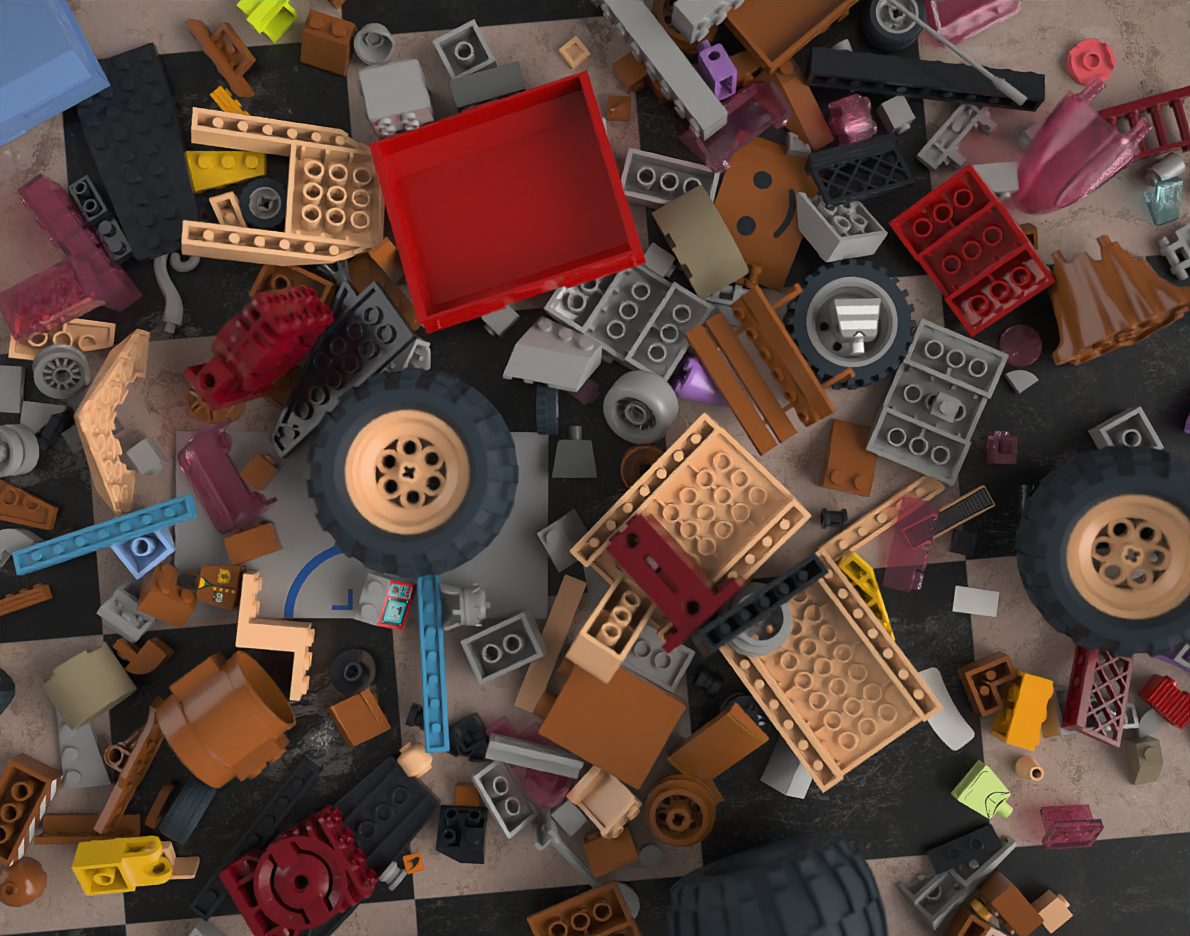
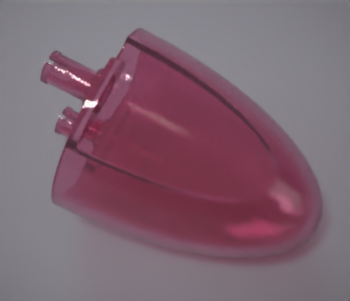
M1096 76L1080 93L1077 92L1075 94L1069 90L1046 117L1021 158L1017 168L1019 190L1013 194L1015 206L1025 214L1044 215L1064 209L1078 202L1103 186L1141 153L1137 144L1155 127L1142 117L1126 135H1122L1090 107V102L1106 87Z

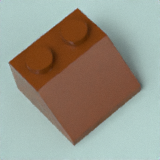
M310 9L302 31L301 63L345 77L355 50L354 38L359 32L355 23Z
M628 822L623 826L622 833L616 838H604L600 834L601 831L599 829L592 830L586 834L583 845L594 878L639 859L638 845Z

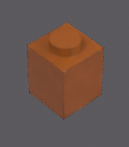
M257 453L239 476L256 490H264L281 468L276 465L278 461L270 454Z

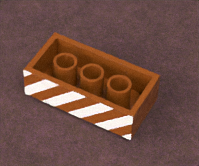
M24 753L9 760L0 778V862L7 866H11L23 857L63 779L62 772Z

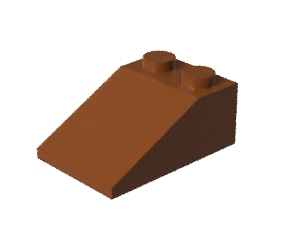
M833 419L818 487L862 497H870L877 454L865 450L871 427Z

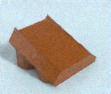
M369 688L326 708L349 748L359 745L391 728L386 714L381 711L377 704L378 697L376 693L370 691Z

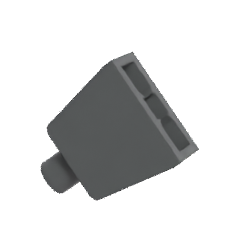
M568 426V440H558L552 478H597L591 440H582V426Z

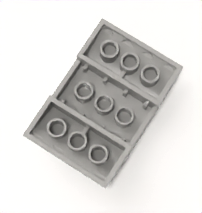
M639 265L568 289L565 287L557 288L544 307V310L561 325L602 343V353L632 371L643 370L654 373L667 382L690 346L684 334L700 324L703 325L714 306L676 282L672 284L645 266Z
M921 318L912 333V336L915 337L913 343L907 348L909 353L893 371L884 392L865 450L953 486L972 442H970L972 434L987 399H991L1009 355ZM937 392L962 401L952 423L945 422L928 414Z

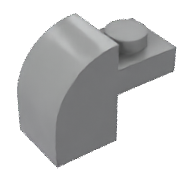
M24 528L0 530V568L3 567L12 555V552L44 542V540L32 531Z

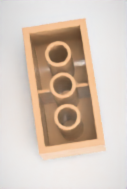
M621 571L565 657L605 684H608L657 605L631 576Z

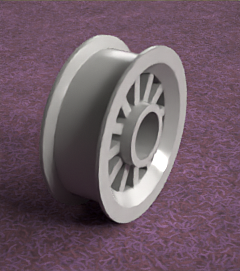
M66 344L51 345L42 349L34 358L32 369L35 384L42 393L56 399L72 398L83 392L89 384L90 370L85 355L73 346ZM58 370H66V372L62 374L56 373Z

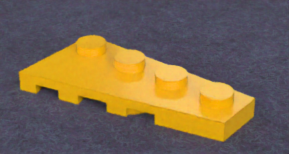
M186 151L196 194L213 188H223L225 185L233 183L239 184L267 177L266 153L253 151Z

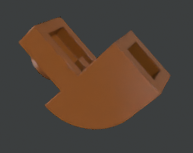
M158 637L149 639L142 648L125 638L118 639L112 646L118 651L117 654L120 658L130 661L125 670L133 674H146L162 667L175 652Z

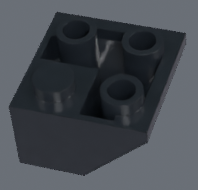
M441 805L436 851L459 863L484 864L488 808Z

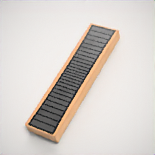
M981 485L900 530L911 550H915L994 507L995 504L986 487Z

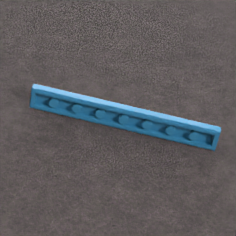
M186 494L14 551L12 556L17 575L31 573L197 518L198 515L192 494Z
M440 574L416 578L425 753L450 751L442 597L440 590L441 578Z

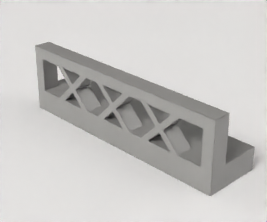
M495 733L490 735L485 756L487 759L575 779L578 778L579 770L582 769L584 763L583 758L569 750Z

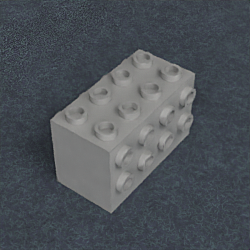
M418 59L409 61L394 60L389 65L381 67L371 65L366 67L365 70L359 71L361 80L357 81L360 96H363L365 102L362 105L365 119L368 120L369 126L372 127L374 134L377 135L378 141L437 121L431 91Z

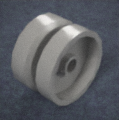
M23 424L0 425V478L10 475H23L30 472L36 466L39 458V445L36 436Z

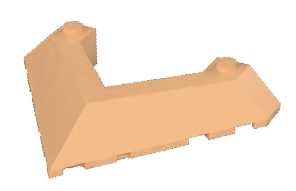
M136 329L110 351L74 415L96 491L117 517L132 513L136 470H127L125 463H121L118 455L122 454L119 439L114 438L111 429H115L113 420L117 413L114 409L117 404L123 403L128 394V389H125L127 384L134 382L135 378H145L150 332L142 329Z

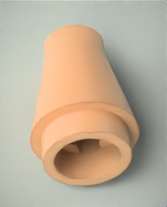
M1023 756L1018 759L1015 768L1021 778L1035 781L1043 778L1044 771L1035 758Z

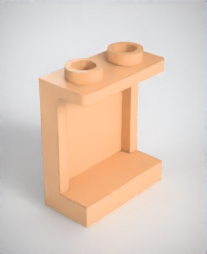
M595 765L566 795L601 830L600 834L608 839L618 837L622 833L626 822L634 819L640 812L639 808L643 805L621 780Z

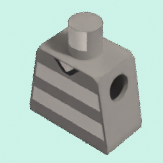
M880 298L834 299L829 305L836 341L849 342L850 355L865 354L864 342L872 341L877 335Z

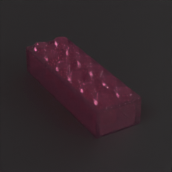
M40 173L18 189V192L23 197L21 199L23 205L29 211L35 213L37 224L43 230L49 232L51 243L57 249L63 251L65 254L63 259L70 267H75L79 273L77 275L78 279L84 286H89L93 292L91 296L98 305L122 312L143 296L121 265L116 266L112 263L95 230L87 223L84 215L60 184Z

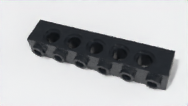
M814 552L701 629L691 639L704 658H707L820 580L829 571Z

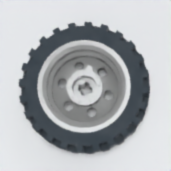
M848 259L846 263H840V260L833 261L829 266L825 267L823 265L817 268L814 273L809 274L799 285L803 292L787 303V310L782 323H785L784 328L820 385L851 367L856 376L844 383H841L840 380L831 385L832 389L848 388V390H855L859 387L869 386L894 371L899 366L900 361L905 359L909 353L907 348L913 343L915 337L911 335L912 329L916 327V320H911V313L915 311L914 305L907 304L905 299L909 295L907 289L901 291L896 285L900 280L896 276L892 279L886 276L887 269L881 266L877 270L871 267L873 262L865 261L863 264H858L856 259ZM880 298L877 335L872 341L864 342L865 354L850 355L849 342H839L840 350L834 351L832 345L837 341L829 310L830 303L834 299ZM823 323L828 326V330L821 331L819 325Z

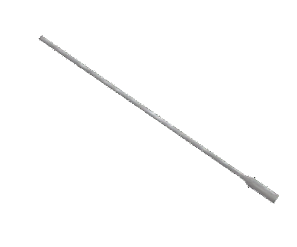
M886 0L988 77L996 86V89L998 88L1021 106L1027 99L1026 96L1004 79L992 75L898 2Z

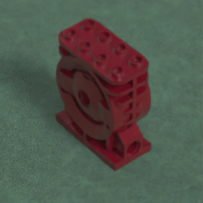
M308 286L257 293L252 297V303L246 304L243 310L235 315L217 334L211 346L215 356L208 363L187 367L182 374L213 411L270 395L276 389L272 382L287 373L308 354L315 345L318 336L325 331V327L331 325L334 321L333 313L317 297L316 291Z
M327 805L321 811L315 812L306 820L303 819L294 827L277 836L267 846L265 851L254 848L244 855H239L219 873L220 878L254 936H299L302 930L317 927L337 913H343L349 906L358 904L361 899L372 896L378 881L377 875L372 868H368L364 852L361 848L356 847L353 841V833L348 827L345 828L341 821V812L337 807ZM273 858L278 864V868L274 876V881L272 877V870L275 865V863L272 861ZM329 867H330V869H331L332 877H333L332 891H331V894H330V896H329L330 902L328 901V899H327V897H326V893H327V891H328V889H329V887H330V883H331V874H330ZM298 875L305 876L308 883H302Z

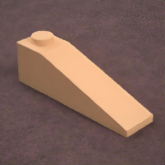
M14 310L8 357L34 361V358L42 349L55 344L70 345L79 349L82 353L112 348L116 324Z

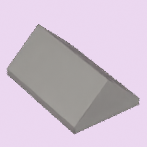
M779 734L760 780L786 796L804 799L812 777L782 735Z
M492 760L473 771L471 780L506 840L512 838L540 814L512 764Z

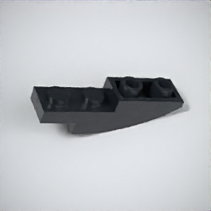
M86 175L68 186L87 223L94 228L112 263L119 266L133 257V252L118 216L91 177Z

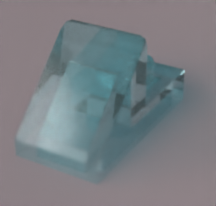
M1179 176L1156 183L1155 190L1144 194L1156 227L1179 219L1183 180Z

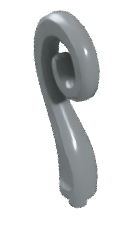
M173 252L170 256V264L179 272H189L195 269L201 257L190 255L187 261L181 262L180 255L177 252ZM169 254L155 258L153 266L158 285L165 298V309L162 321L166 322L164 331L174 334L175 327L181 326L184 311L180 295L167 272L166 263Z

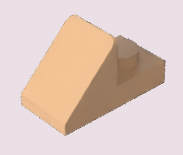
M233 191L209 198L220 225L249 228L241 213L240 200Z

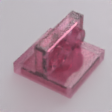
M1089 804L1048 806L1040 809L1046 831L1042 839L1044 850L1091 847L1104 829L1101 819H1093Z

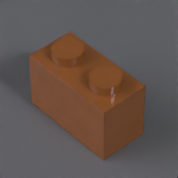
M263 520L252 524L253 529L244 531L243 528L229 532L230 537L224 538L223 541L232 566L282 550L283 547L275 524H266V521Z

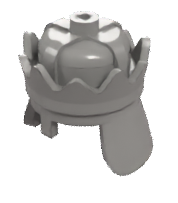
M440 583L443 632L460 625L482 627V624H479V622L485 620L486 609H491L490 599H485V591L477 583L464 585V587Z

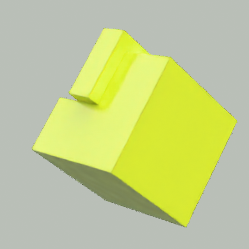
M241 0L237 4V7L246 17L251 27L259 34L262 32L274 44L299 17L295 9L288 4L290 0Z

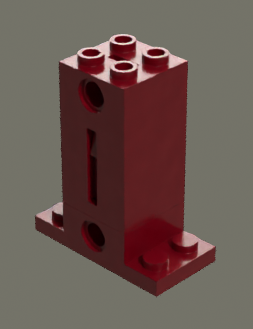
M652 513L635 514L626 522L628 525L626 529L622 532L617 531L608 539L610 544L606 549L676 626L663 638L666 643L661 648L668 655L737 594L747 582L742 576L736 579L732 576L718 587ZM635 535L639 537L638 544L635 542ZM693 600L699 603L700 610L694 608Z

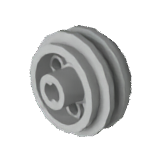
M757 582L746 584L719 609L718 618L762 589L766 584ZM786 602L770 613L771 616H766L731 640L727 645L739 654L750 657L765 656L772 653L785 643L791 633L793 618L789 604ZM767 625L773 628L771 634L766 631ZM756 634L759 640L752 639L751 636Z

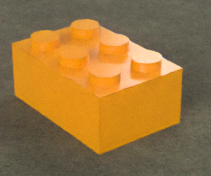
M1014 668L1017 678L1004 683L1000 698L1005 709L996 712L991 734L1007 744L1034 751L1035 746L1040 742L1041 733L1039 731L1041 724L1047 717L1046 706L1048 699L1053 695V681L1037 674Z

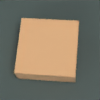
M577 36L558 49V53L572 70L591 56V53Z

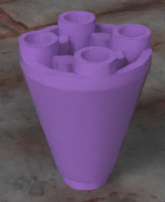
M694 353L690 355L684 354L678 364L680 368L677 374H673L668 382L678 398L728 407V404L698 356Z

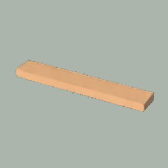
M924 474L816 548L817 550L824 548L834 561L847 550H857L946 488L941 481Z
M565 574L542 632V637L549 653L530 663L514 706L533 713L547 687L587 582Z

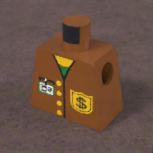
M247 565L202 566L200 574L188 573L186 586L198 588L196 599L228 611L238 610L241 600L243 575L246 573Z

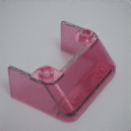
M231 418L196 431L178 453V461L214 526L222 535L263 514L278 501L276 496L267 500L263 494L257 491L250 493L242 477L239 476V472L228 454L231 451L233 441L225 430L233 422Z

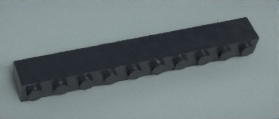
M812 47L807 58L806 85L1031 112H1036L1045 100V74H1037L1032 71L1020 72L1011 69H995L982 66L995 77L1004 79L1027 97L1020 106L998 88L996 89V86L988 77L973 66L964 63H944L939 60L927 61L920 60L919 58H902L895 55L885 56L871 52H851L846 49L834 50L826 47Z

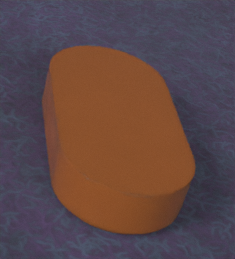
M168 782L163 786L146 818V826L154 829L159 824L176 791V785Z

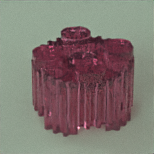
M856 93L828 104L829 109H832L831 117H828L827 122L829 123L832 135H838V139H840L839 146L871 139L872 135L877 133V125L873 119L871 120V115L869 114L871 102L867 96L861 98V95Z

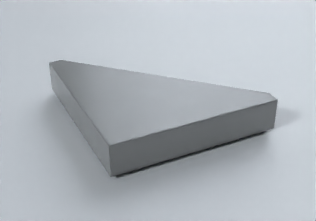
M23 401L20 424L28 427L36 435L44 430L52 414L68 411L69 406Z

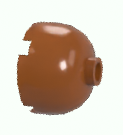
M22 857L11 866H3L0 869V902L9 907L19 908L31 904L39 898L47 886L46 872L43 873L41 863L31 857Z

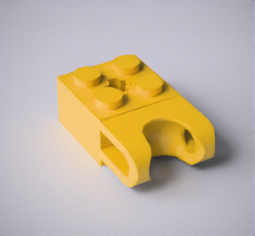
M157 836L79 842L71 867L86 896L135 891L136 886L162 884L167 882L173 873L170 861L166 857H160L163 846ZM154 846L152 850L146 852V849ZM165 868L160 874L153 873V870Z

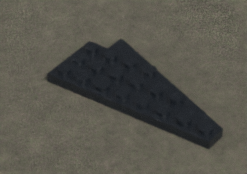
M343 281L330 308L334 321L331 325L326 326L325 331L318 336L269 439L281 458L287 459L318 430L316 427L326 411L331 412L339 403L337 398L351 386L357 387L363 384L369 376L380 373L418 338L379 282L373 281L359 294L351 281Z

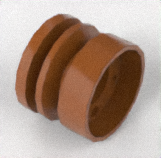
M191 383L185 395L186 406L191 415L199 421L217 425L231 424L238 420L244 413L247 403L243 402L213 411Z
M636 444L630 447L623 455L620 463L621 478L625 486L630 489L646 473L645 471L639 472L641 469L640 463L643 462L645 465L649 463L651 464L649 465L650 468L664 452L652 444Z

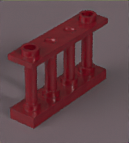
M1190 86L1106 108L1091 117L1093 126L1102 124L1103 127H1106L1115 160L1105 165V170L1115 168V171H1120L1130 167L1131 163L1182 150V153L1189 152L1190 129L1183 104L1185 103L1184 100L1190 97ZM1168 105L1170 109L1173 108L1182 140L1173 144H1169L1160 112L1162 107ZM1147 112L1148 115H1151L1159 148L1147 151L1138 120L1139 113ZM1125 118V121L1129 122L1137 154L1125 157L1115 124L1118 122L1117 119Z

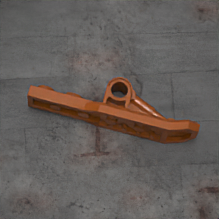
M167 696L155 697L149 706L146 723L137 728L123 742L111 745L105 750L104 760L106 764L119 771L120 775L115 787L108 795V801L104 809L97 817L94 830L100 834L116 830L137 786L145 777L165 737L157 720L156 707Z

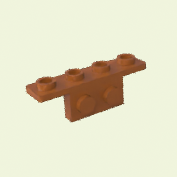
M188 18L185 23L190 29L191 35L199 41L204 48V53L217 66V71L227 80L232 92L239 97H253L255 93L243 78V74L256 59L230 23L223 22L212 34L202 20Z

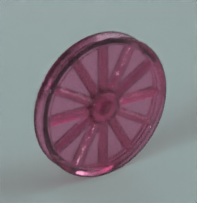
M1015 325L1008 328L999 340V351L1008 354L1009 357L1006 362L1015 367H1024L1032 364L1038 359L1042 350L1039 334L1033 328L1026 325Z

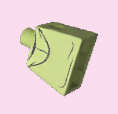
M980 760L976 762L950 793L960 802L989 819L995 813H998L1005 819L1013 811V808L1005 802L1011 793L993 771Z

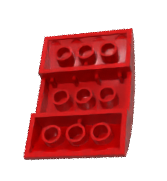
M971 163L889 222V225L914 259L919 261L939 288L947 304L972 337L1056 282L1025 233Z

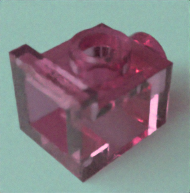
M995 431L994 435L988 436L985 464H1016L1017 436H1009V431ZM998 444L1002 446L1001 452H998Z

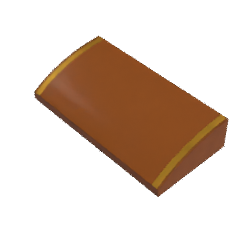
M735 702L675 746L666 760L680 773L697 777L706 784L767 742L769 738Z

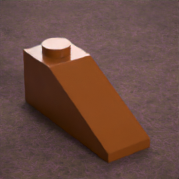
M385 237L368 253L398 287L401 284L404 286L407 284L399 251Z

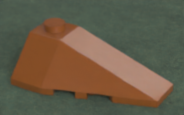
M793 57L789 58L772 74L768 75L763 71L747 84L746 87L757 105L762 110H766L780 125H784L792 133L797 134L798 138L805 144L808 143L813 153L834 141L809 86L806 85L804 75Z

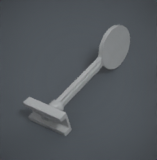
M551 809L547 811V821L542 825L537 821L533 823V845L539 851L548 844L551 847L554 846L592 888L603 885L598 877L594 878L592 871L561 839L557 829V821L551 816ZM617 882L635 919L640 908L638 895L628 884Z

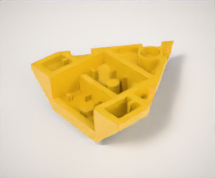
M845 551L834 560L835 564L895 641L872 567L854 551Z

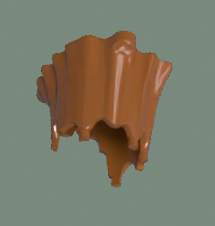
M1102 235L1096 239L1100 246L1102 257L1099 262L1094 261L1086 252L1071 262H1068L1063 257L1060 250L1051 254L1055 262L1053 277L1056 282L1048 286L1047 289L1057 319L1060 343L1052 354L1055 364L1060 365L1070 361V364L1077 366L1117 348L1136 344L1154 332L1169 326L1174 321L1183 317V313L1189 310L1190 286L1176 287L1157 275L1143 257L1134 259L1128 250L1122 249L1117 241L1111 242L1108 235Z

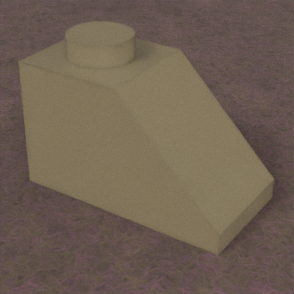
M1149 735L1142 738L1137 736L1124 738L1132 785L1157 782L1164 764L1160 740Z

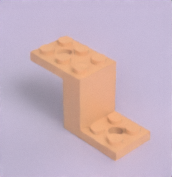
M250 570L243 575L236 647L295 652L290 700L300 701L302 695L306 694L309 688L310 676H306V670H309V667H311L312 652H308L309 646H312L314 642L315 629H311L310 622L254 618L259 614L260 601L256 599L258 592L262 590L263 577H259L260 571Z

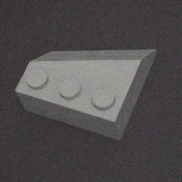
M798 192L796 195L799 231L825 262L872 255L888 234L860 201L827 209L821 195H816L815 198H808L806 193Z
M541 316L516 343L503 373V378L511 380L512 377L524 379L525 383L533 384L534 381L547 383L548 387L577 392L601 364L602 343Z

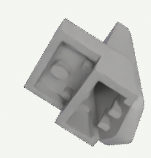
M418 337L381 372L401 371L403 368H423L429 370L431 367V351L429 348L431 343Z
M128 578L117 588L114 595L99 608L97 614L103 618L102 621L106 626L131 643H136L158 619L137 610L143 580Z

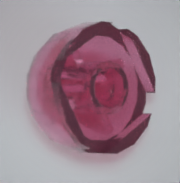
M527 768L522 783L523 793L526 799L537 808H554L565 799L569 792L571 781L568 782V777Z

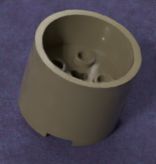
M105 641L96 645L97 650H85L53 670L52 678L47 680L45 677L39 682L71 731L77 730L101 716L138 689Z

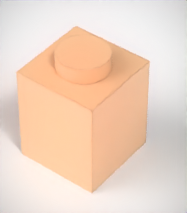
M1051 890L1045 892L1031 904L1045 920L1041 924L1050 933H1053L1073 916L1067 909L1070 904L1060 893L1056 896Z

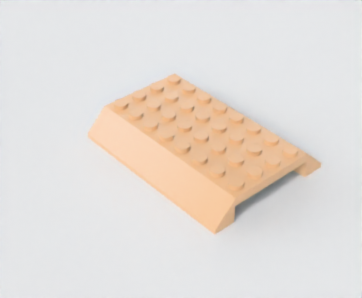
M704 412L569 552L586 568L590 565L612 585L621 571L627 575L629 574L606 549L610 544L608 539L617 531L622 532L628 527L626 522L633 515L652 513L719 587L732 576L734 579L742 576L746 581L811 517V514L735 438ZM635 535V538H634V539H635V542L638 544V543H639V537H638L637 535ZM693 600L694 608L700 610L699 603ZM656 606L648 621L657 629L656 635L666 643L663 638L676 626Z
M821 548L816 552V555L829 573L787 602L793 619L791 633L785 643L772 653L759 657L741 655L727 644L719 650L824 793L841 781L844 774L920 721H927L944 709V707L826 550ZM767 625L766 631L771 634L773 628ZM756 634L751 636L752 639L759 640Z

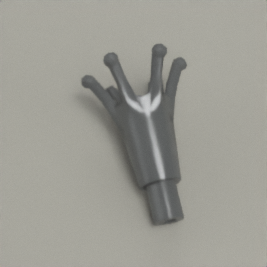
M348 258L341 260V263L340 261L336 262L338 271L331 263L317 266L318 270L323 271L334 281L338 289H340L344 280L351 281L353 284L348 269Z

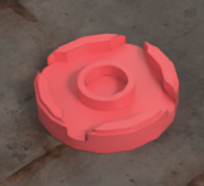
M1089 38L1080 41L1071 49L1067 56L1066 66L1067 72L1075 82L1084 86H1095L1110 76L1115 65V57L1107 43H1102L1096 38Z

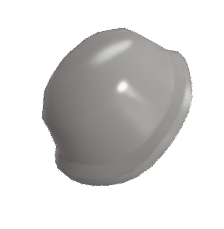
M379 23L367 24L355 35V51L358 57L369 65L385 63L395 50L394 38L386 27Z

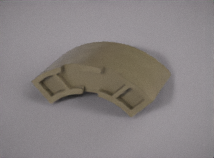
M702 185L693 188L652 212L660 231L679 260V264L691 287L701 299L707 298L749 273L748 267L732 235Z

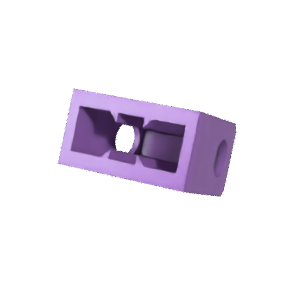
M709 40L701 41L697 45V50L699 52L698 69L703 81L719 101L735 94L737 70L721 44L712 46Z

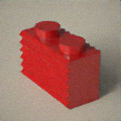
M1157 674L1153 675L1137 695L1150 707L1154 708L1168 723L1182 729L1190 720V694L1184 690L1182 692L1176 687L1178 683L1167 675L1164 677Z

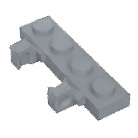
M961 104L918 153L916 159L932 172L941 163L945 166L949 164L956 170H959L967 161L957 151L959 149L957 145L971 129L975 130L978 127L980 131L989 136L998 125L989 118L991 114L988 112V109L990 107Z

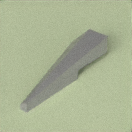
M1009 836L1005 841L1001 842L1003 846L938 875L935 871L927 875L921 874L911 882L899 884L898 888L915 912L935 931L1016 847V841Z

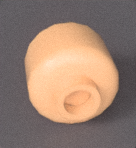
M410 741L399 750L402 754L398 757L397 762L408 777L415 776L419 778L432 767L430 763L433 757L430 753H425L423 743L418 742L413 745Z

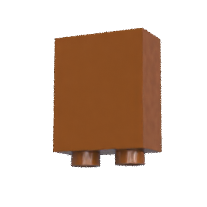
M569 647L556 670V673L566 679L557 694L546 688L532 713L542 719L538 733L639 790L686 708L684 699L621 664L608 684H605L565 657L570 650Z

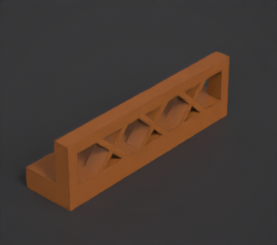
M47 813L43 815V832L34 837V845L79 844V842H89L92 840L140 837V813H124L115 831L102 834L94 830L99 813Z

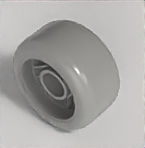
M635 370L623 374L614 383L605 396L603 412L608 425L619 437L634 444L648 445L659 441L666 435L677 417L678 400L672 387L663 378L648 371Z

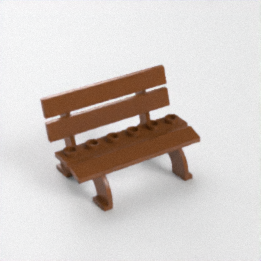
M798 283L785 292L786 296L773 305L769 304L758 285L730 305L734 317L742 325L736 331H733L722 311L706 320L704 323L715 339V344L702 324L684 334L760 456L777 446L765 424L769 425L779 443L784 442L798 433L787 417L786 411L794 407L798 419L808 427L837 411L824 389L839 380L841 383H844L856 376L850 367L820 385L774 312L803 292ZM745 332L747 338L753 342L758 350L759 357L765 361L773 379L778 382L784 391L785 398L790 402L785 407H781L737 336ZM720 347L721 351L723 352L731 367L737 374L738 378L742 382L743 386L747 390L748 394L752 398L758 410L764 417V420L760 418L759 414L753 407L752 403L748 399L747 395L743 391L742 387L738 383L737 379L733 375L732 371L728 367L727 363L725 362L717 348Z

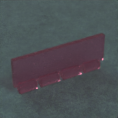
M903 495L882 586L910 592L911 589L921 590L924 574L915 570L916 568L926 569L930 551L921 549V545L931 547L935 532L934 528L927 527L926 524L936 525L940 508L931 506L932 501Z

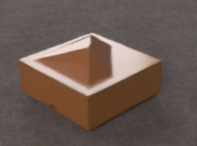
M608 95L607 121L630 122L631 96Z

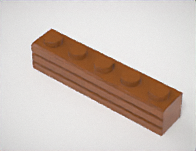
M36 584L33 585V589L28 590V588L19 590V594L11 593L5 595L6 598L4 599L0 598V616L52 599L49 585Z

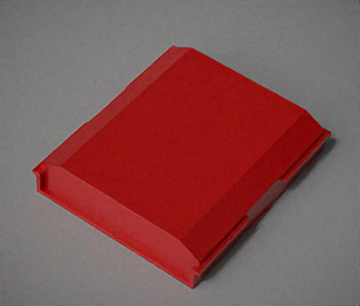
M587 70L494 102L490 101L463 110L459 114L369 144L417 320L425 328L427 334L506 308V305L561 287L568 289L646 263Z

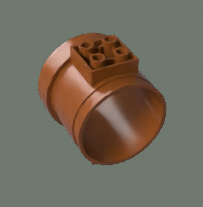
M240 650L235 652L229 659H226L221 651L206 659L169 688L173 693L156 707L158 723L174 752L192 773L206 784L215 788H221L236 776L240 781L247 777L251 780L263 771L262 769L267 766L266 762H269L271 765L287 751L285 746L290 742L284 735V732L296 724L292 708L275 681L255 659Z

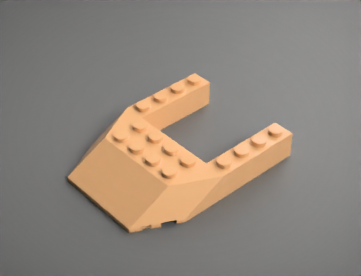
M193 107L192 143L288 156L287 201L284 233L183 220L181 243L183 255L277 266L327 264L368 252L383 240L385 201L369 146L362 142L358 143L348 137V133L341 129Z

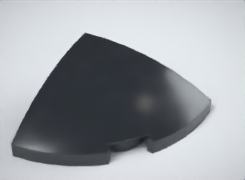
M477 712L449 726L450 751L446 752L454 757H457L458 754L464 757L470 756L469 762L492 761V759L485 758L490 734Z

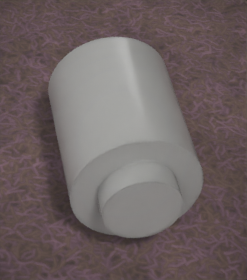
M1170 152L1146 169L1145 181L1151 187L1161 188L1185 170V164L1180 156Z

